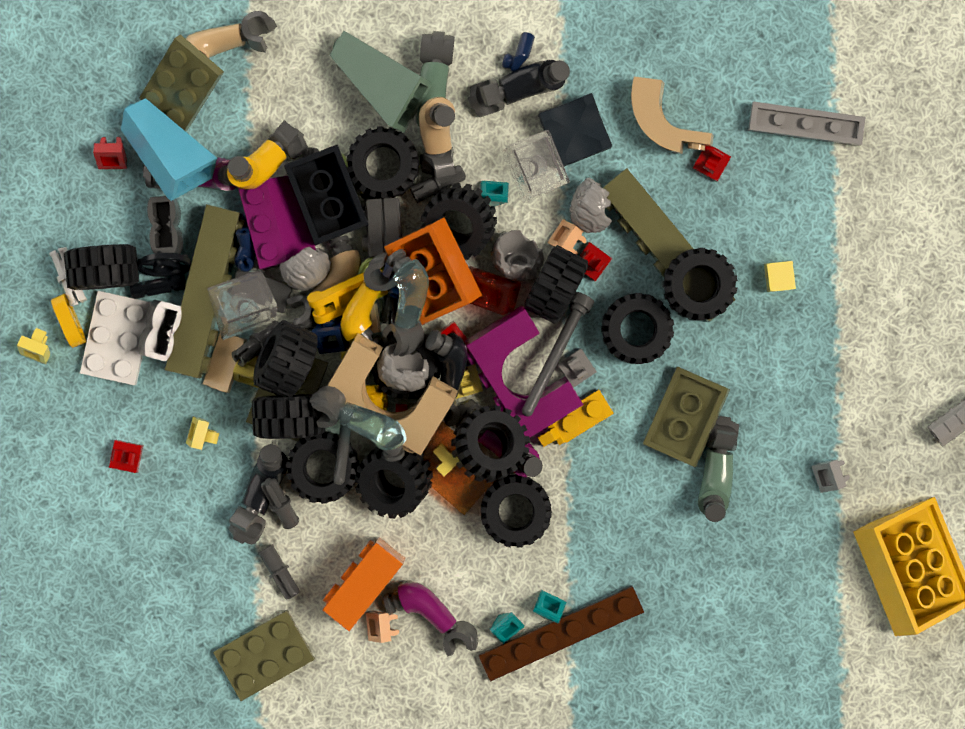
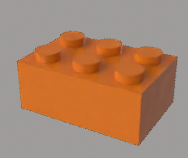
M445 217L384 246L388 256L399 249H403L406 252L405 257H410L415 264L414 268L407 275L403 276L400 281L422 325L468 305L482 296Z
M380 537L376 542L370 540L358 555L362 560L358 565L353 561L341 576V579L344 580L342 585L339 586L335 583L323 599L327 603L323 611L348 631L353 628L401 568L406 559Z

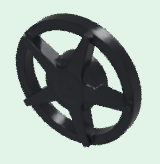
M157 251L155 254L138 259V271L154 277H171L190 271L191 259L187 254L181 255ZM143 265L153 266V269L146 268Z

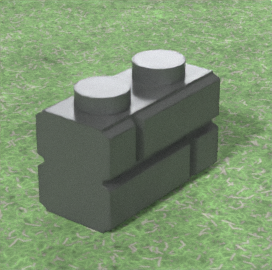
M400 199L365 200V207L362 208L369 225L366 226L367 235H362L363 252H368L371 258L384 252L387 253L384 246L402 238Z

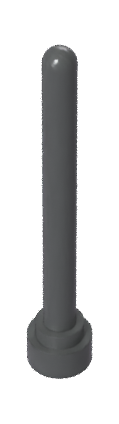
M575 292L570 302L569 310L571 312L522 408L524 416L529 417L533 414L580 317L590 312L594 300L589 296Z

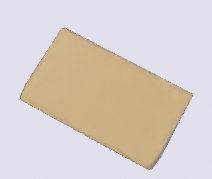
M220 331L211 357L209 371L203 381L204 385L230 393L234 382L233 370L236 364L232 358V352L246 343L247 339Z

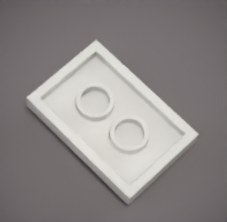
M102 291L97 292L80 374L137 385L143 355L138 352V341L141 333L147 327L146 312L151 302Z

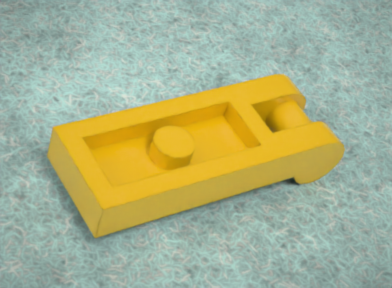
M364 272L322 292L315 291L307 296L309 307L314 309L312 315L317 324L326 323L343 315L348 303L364 282ZM381 291L378 298L387 295L388 291ZM332 302V305L324 307V305H327Z

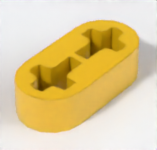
M64 293L51 299L52 307L69 345L74 348L86 343V336L73 306L69 305L66 294Z

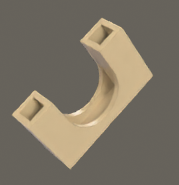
M358 333L327 386L335 387L344 394L346 398L345 406L355 409L353 421L361 425L367 424L374 428L375 432L381 437L388 434H398L402 439L405 451L421 455L453 404L458 390L432 377L418 402L410 409L403 412H388L380 409L371 401L367 394L366 377L383 347Z

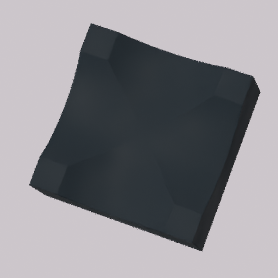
M592 93L541 112L538 115L558 168L612 148V143Z

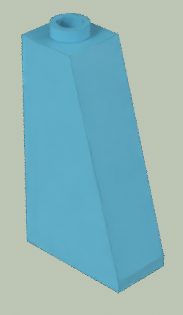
M145 98L125 108L121 131L170 201L212 179L217 157Z

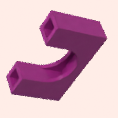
M521 305L472 335L464 342L468 347L467 352L470 363L472 365L478 363L483 371L478 374L487 389L492 386L497 396L493 398L496 405L501 406V411L506 408L511 410L510 415L512 417L518 415L521 418L518 422L520 426L525 425L527 428L524 436H529L530 438L584 404L567 377L564 376L545 388L531 416L526 417L523 415L522 408L529 395L511 391L506 387L502 378V368L507 356L514 349L540 334L526 309Z

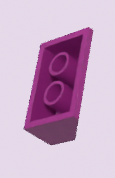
M288 176L269 178L255 189L239 188L258 265L261 270L279 267L281 263L295 256L306 247H311L316 251L315 243Z

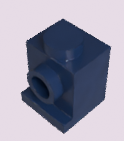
M343 315L326 323L316 324V328L312 329V332L317 335L319 354L347 351L349 341H346L342 335L340 325ZM329 336H336L337 341L328 342Z

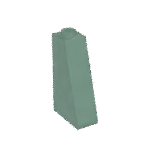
M343 31L333 45V50L330 53L331 58L389 126L405 133L433 83L355 36Z

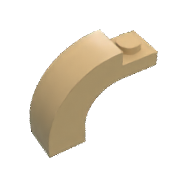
M634 76L631 93L633 112L639 126L652 141L669 151L679 154L683 153L684 143H688V149L705 151V146L712 147L714 138L712 133L679 129L672 126L666 120L662 110L665 84L662 80Z

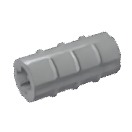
M961 400L958 405L949 409L947 413L938 417L937 420L927 426L930 433L942 447L953 439L955 440L957 436L965 431V400Z

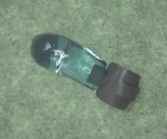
M403 249L392 253L386 261L390 267H393L392 270L395 273L393 280L399 290V303L395 323L389 324L382 332L385 338L393 335L396 337L397 346L394 349V356L399 355L400 357L413 353L424 342V331L418 322L425 305L429 287V276L424 266L417 259L411 260L410 257H405L406 252Z
M324 386L312 394L309 402L313 408L322 412L317 421L319 428L332 427L339 419L340 425L368 438L378 448L382 449L385 460L393 462L404 457L403 444L406 441V433L397 420L349 402L346 403L344 394L335 387Z

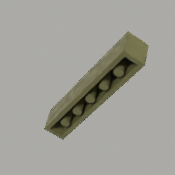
M627 168L603 187L609 192L607 198L611 201L610 207L606 209L609 212L613 209L620 216V219L617 220L619 225L627 234L630 231L634 233L639 239L635 244L644 255L650 253L656 260L653 265L663 277H665V270L673 259L687 250L694 249ZM697 267L687 272L683 279V288L690 299L702 302L710 299L715 293L716 280L708 269Z
M206 204L181 303V321L174 332L173 350L167 359L165 367L167 371L195 378H202L203 373L207 374L209 371L211 357H207L210 346L214 347L217 340L218 330L214 328L217 318L221 319L223 316L225 303L221 302L223 292L229 291L232 275H228L230 264H235V257L238 248L235 247L237 240L236 231L245 228L246 221L242 220L243 214Z

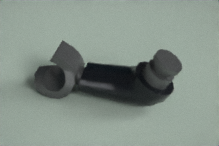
M561 60L539 61L519 68L498 80L499 86L494 78L470 86V97H468L470 107L474 109L478 117H484L503 110L504 102L506 105L534 95L556 91L564 85L565 80L569 77L570 69L568 64Z
M433 330L426 339L425 347L428 350H433L437 354V359L442 362L440 381L459 392L468 360L467 346L463 339L455 333L441 335L440 331ZM454 400L444 417L445 424L448 427L455 425L460 418V411L456 400Z
M268 444L261 449L241 502L246 508L238 506L235 513L229 519L230 526L228 530L232 533L233 539L242 544L244 542L251 545L256 544L266 525V520L258 516V513L264 516L270 505L261 488V484L267 478L276 479L280 485L287 473L286 462L288 458L276 445Z

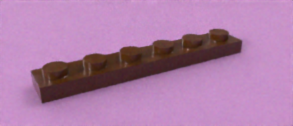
M630 586L561 617L559 623L552 621L479 654V658L491 682L644 613V610L633 586Z

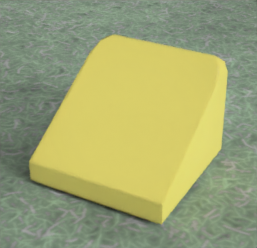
M793 261L764 264L767 292L796 289Z

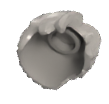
M586 178L577 187L573 194L569 211L574 225L586 233H597L605 230L612 222L605 215V208L610 207L611 201L607 198L609 192L601 187V183H597L591 178Z
M511 230L501 234L494 242L490 252L493 266L510 280L526 281L535 279L538 272L537 269L543 266L544 255L542 249L538 248L534 240L526 238L521 230Z
M306 247L295 256L281 263L279 268L284 281L290 287L306 291L320 284L325 279L330 270L331 262L328 254L320 248H316L315 251L311 247Z
M397 343L387 346L382 351L377 361L379 379L386 386L410 392L426 387L425 381L428 380L429 365L427 359L422 360L420 353L416 352L415 354L401 357L399 355L394 356V349Z

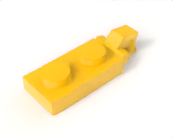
M599 389L581 400L584 405L548 426L549 430L537 437L541 445L545 447L556 440L560 446L614 414Z

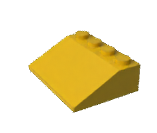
M935 497L879 518L853 531L895 636L917 635L965 608V570Z

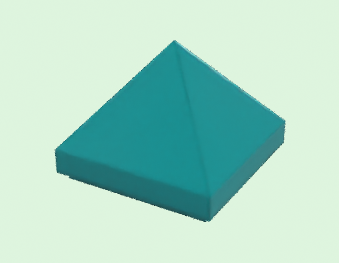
M481 181L480 189L483 191L481 196L483 198L487 195L491 199L489 206L508 203L509 183Z
M541 590L533 612L544 619L559 623L567 602Z
M512 612L499 614L490 631L502 643H505L523 629L525 625Z

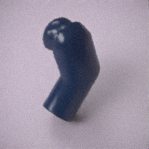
M523 32L515 56L509 53L505 54L502 67L511 69L510 72L519 69L530 56L535 36L531 33Z
M241 228L236 231L239 248L235 257V265L242 272H248L253 268L256 253L249 228Z

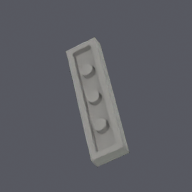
M752 102L748 131L861 146L866 117Z

